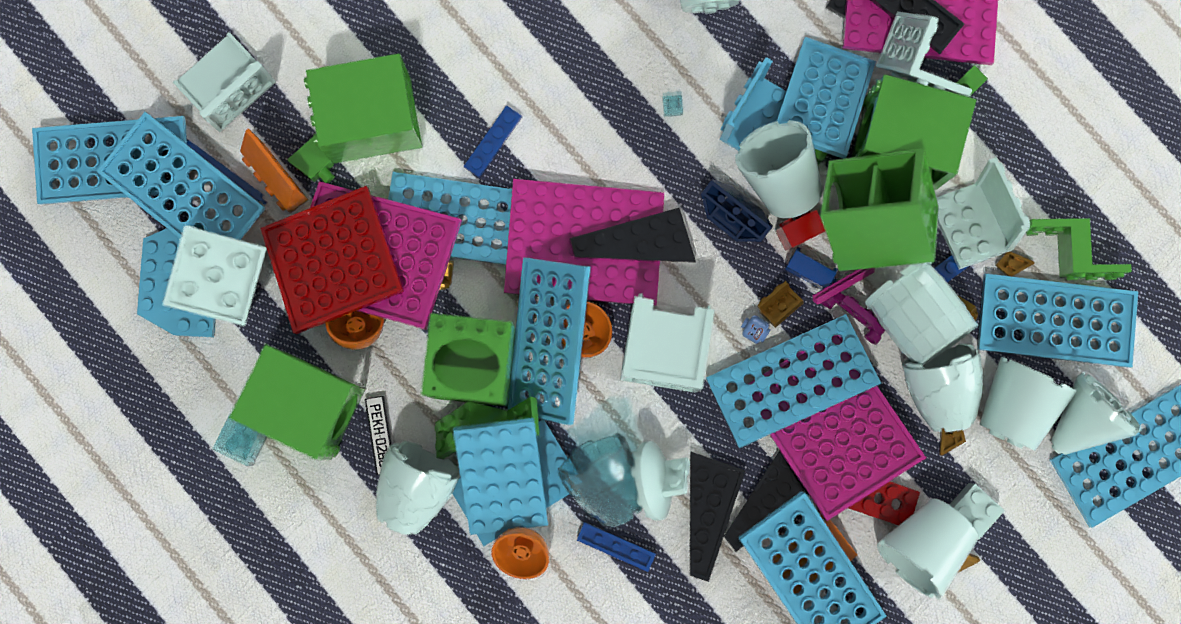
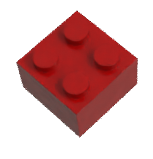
M809 210L797 216L795 221L793 218H790L779 224L780 228L775 230L785 251L826 231L817 210L813 212Z

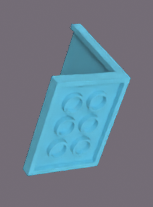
M767 57L763 63L758 62L751 78L748 79L744 86L747 89L744 95L739 94L734 103L737 107L734 112L729 111L720 129L723 131L720 140L738 151L740 150L739 145L750 133L766 124L777 121L786 94L784 89L765 79L773 62Z

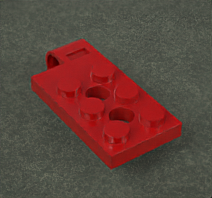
M889 481L848 507V509L899 526L914 514L920 492ZM876 493L882 495V501L878 504L874 501ZM894 499H898L900 502V506L896 510L892 508V501Z

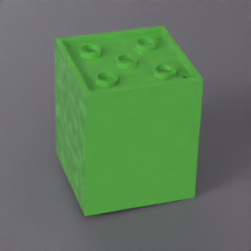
M400 53L306 70L307 77H304V83L310 93V96H307L309 108H312L313 111L310 119L312 126L316 128V134L313 135L314 142L333 164L423 148L411 79Z
M884 74L865 96L863 102L864 111L851 158L924 148L934 189L937 190L958 174L976 99Z
M924 148L829 161L820 215L833 251L834 264L837 263L839 271L935 262L939 205ZM832 184L836 188L839 210L830 211L829 209Z
M431 314L421 395L432 399L458 402L470 401L478 404L508 407L516 332L513 323Z
M265 345L229 419L315 460H331L340 451L339 443L358 407L365 389L283 350Z

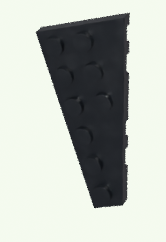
M680 208L569 239L575 258L696 263Z
M780 450L724 535V538L735 552L743 547L738 537L801 491L805 492L807 496L809 495Z
M691 451L689 575L709 582L746 470Z

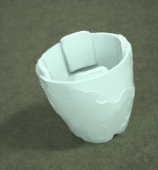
M956 345L924 366L923 364L912 363L909 358L904 360L902 368L908 391L920 415L933 431L941 432V428H944L946 432H954L967 429L971 424H974L980 406V398L982 397L983 372L981 356L973 345Z
M403 441L402 443L390 445L384 455L377 486L376 515L378 521L381 523L385 521L387 523L386 526L395 532L405 535L417 534L429 524L433 517H436L449 500L460 478L459 467L450 459L436 458V454L422 449L420 444Z

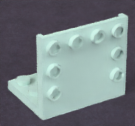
M897 11L876 67L892 72L891 76L902 79L905 77L911 82L970 97L972 89L919 69L924 55L929 50V43L932 35L937 30L939 19L932 16Z
M230 32L177 81H173L178 89L200 111L199 114L219 132L226 128L276 83L266 69L248 53Z
M997 158L990 159L975 184L937 197L939 205L938 225L958 269L1012 251L1030 227L1029 218L1023 214L1021 202L1018 197H1015L1012 183L1010 180H1007L1004 174V167L998 162Z

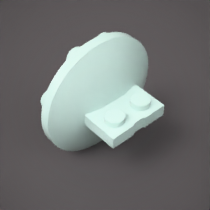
M653 441L641 443L638 449L634 451L635 466H632L631 469L632 476L636 481L637 502L639 506H643L647 518L655 521L664 520L669 514L672 496L687 494V477L689 475L690 461L687 457L666 461L659 446Z

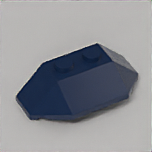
M712 179L701 193L707 219L736 242H761L773 227L759 206L729 184Z

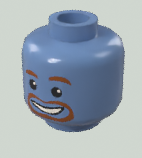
M756 315L750 319L746 318L741 326L744 329L742 335L755 344H758L760 341L763 343L771 331L769 323Z

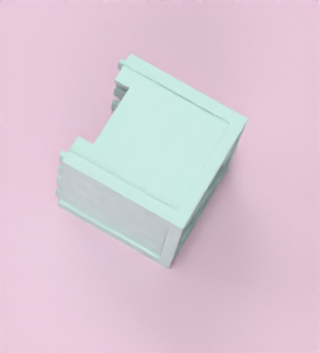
M186 225L183 230L163 305L245 326L266 246L250 244Z
M639 294V297H635L634 305L632 304L620 380L694 393L702 390L715 310L711 309V305H708L706 308L695 307V314H690L689 316L652 310L654 300L642 298L643 294Z

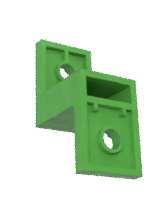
M1090 219L1029 220L1030 227L1026 231V236H1037L1038 233H1045V236L1057 235L1059 278H1066V281L1079 280L1078 278H1085L1086 281L1098 280V278L1117 280V278L1124 277V274L1132 272L1131 264L1092 265Z
M530 396L507 411L468 401L435 422L436 458L445 459L456 452L454 427L534 418L536 436H538L537 398Z

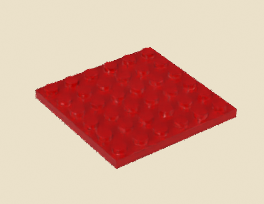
M367 186L260 228L294 334H299L404 292L370 190Z

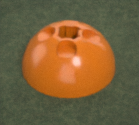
M586 302L581 358H591L601 354L609 346L612 338V325L609 317L603 309L591 302ZM567 319L563 322L565 329L568 327ZM564 338L561 341V345L563 348H565L566 341Z
M354 311L327 322L326 329L331 339L337 345L349 350H360L369 347L377 341L384 327V318Z
M515 527L508 529L496 539L492 546L491 554L495 565L511 577L518 579L536 578L543 574L548 567V546L543 537L530 528Z

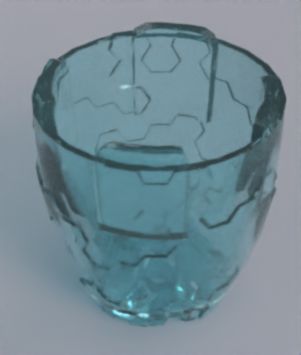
M619 433L595 442L589 440L575 448L572 451V455L558 468V475L568 493L585 512L597 519L605 527H618L634 518V512L638 514L643 509V506H639L637 502L636 481L631 471L632 466H635L634 453L631 451L626 438Z

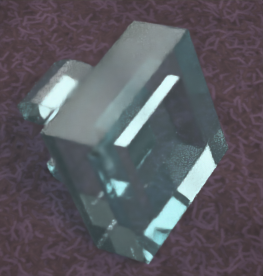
M682 95L663 96L664 117L683 115Z

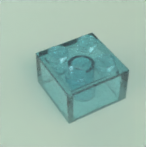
M228 416L212 450L243 465L253 466L267 436L229 419Z

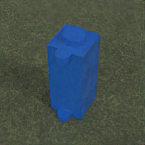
M800 247L796 248L785 267V270L820 290L837 280L834 278L838 270L834 267L831 270L799 252L801 250Z

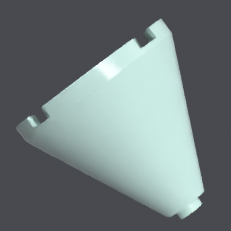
M1082 372L1076 378L1072 388L1076 393L1063 410L1051 440L1053 443L1052 448L1058 454L1063 453L1066 455L1135 436L1142 429L1134 416L1129 411L1126 412L1120 405L1121 402L1104 385L1089 374L1085 377L1086 373Z

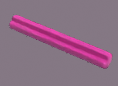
M875 268L855 270L813 294V302L819 305L873 274Z

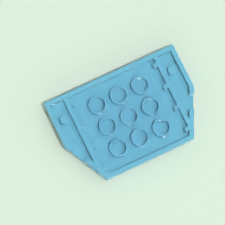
M201 223L195 226L197 227L196 229L204 230ZM167 228L143 238L137 315L175 336L214 338L216 318L163 305L181 239Z

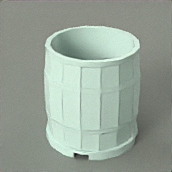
M932 262L911 264L900 272L902 274L901 278L894 283L890 279L865 301L867 308L872 309L879 323L899 347L900 351L912 363L923 364V366L951 348L978 326L955 291L931 266Z

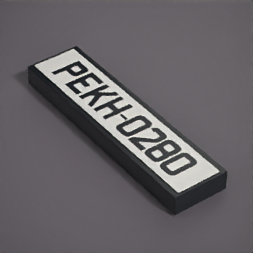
M385 396L364 399L376 476L380 475L384 455L388 451L389 446L392 445Z

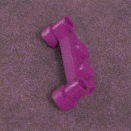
M840 292L821 303L828 309H832L835 304H838L867 327L868 332L864 337L870 343L877 345L882 339L881 336L885 329L877 321V318L874 317V313L867 308L861 307L858 300L854 297L845 296Z

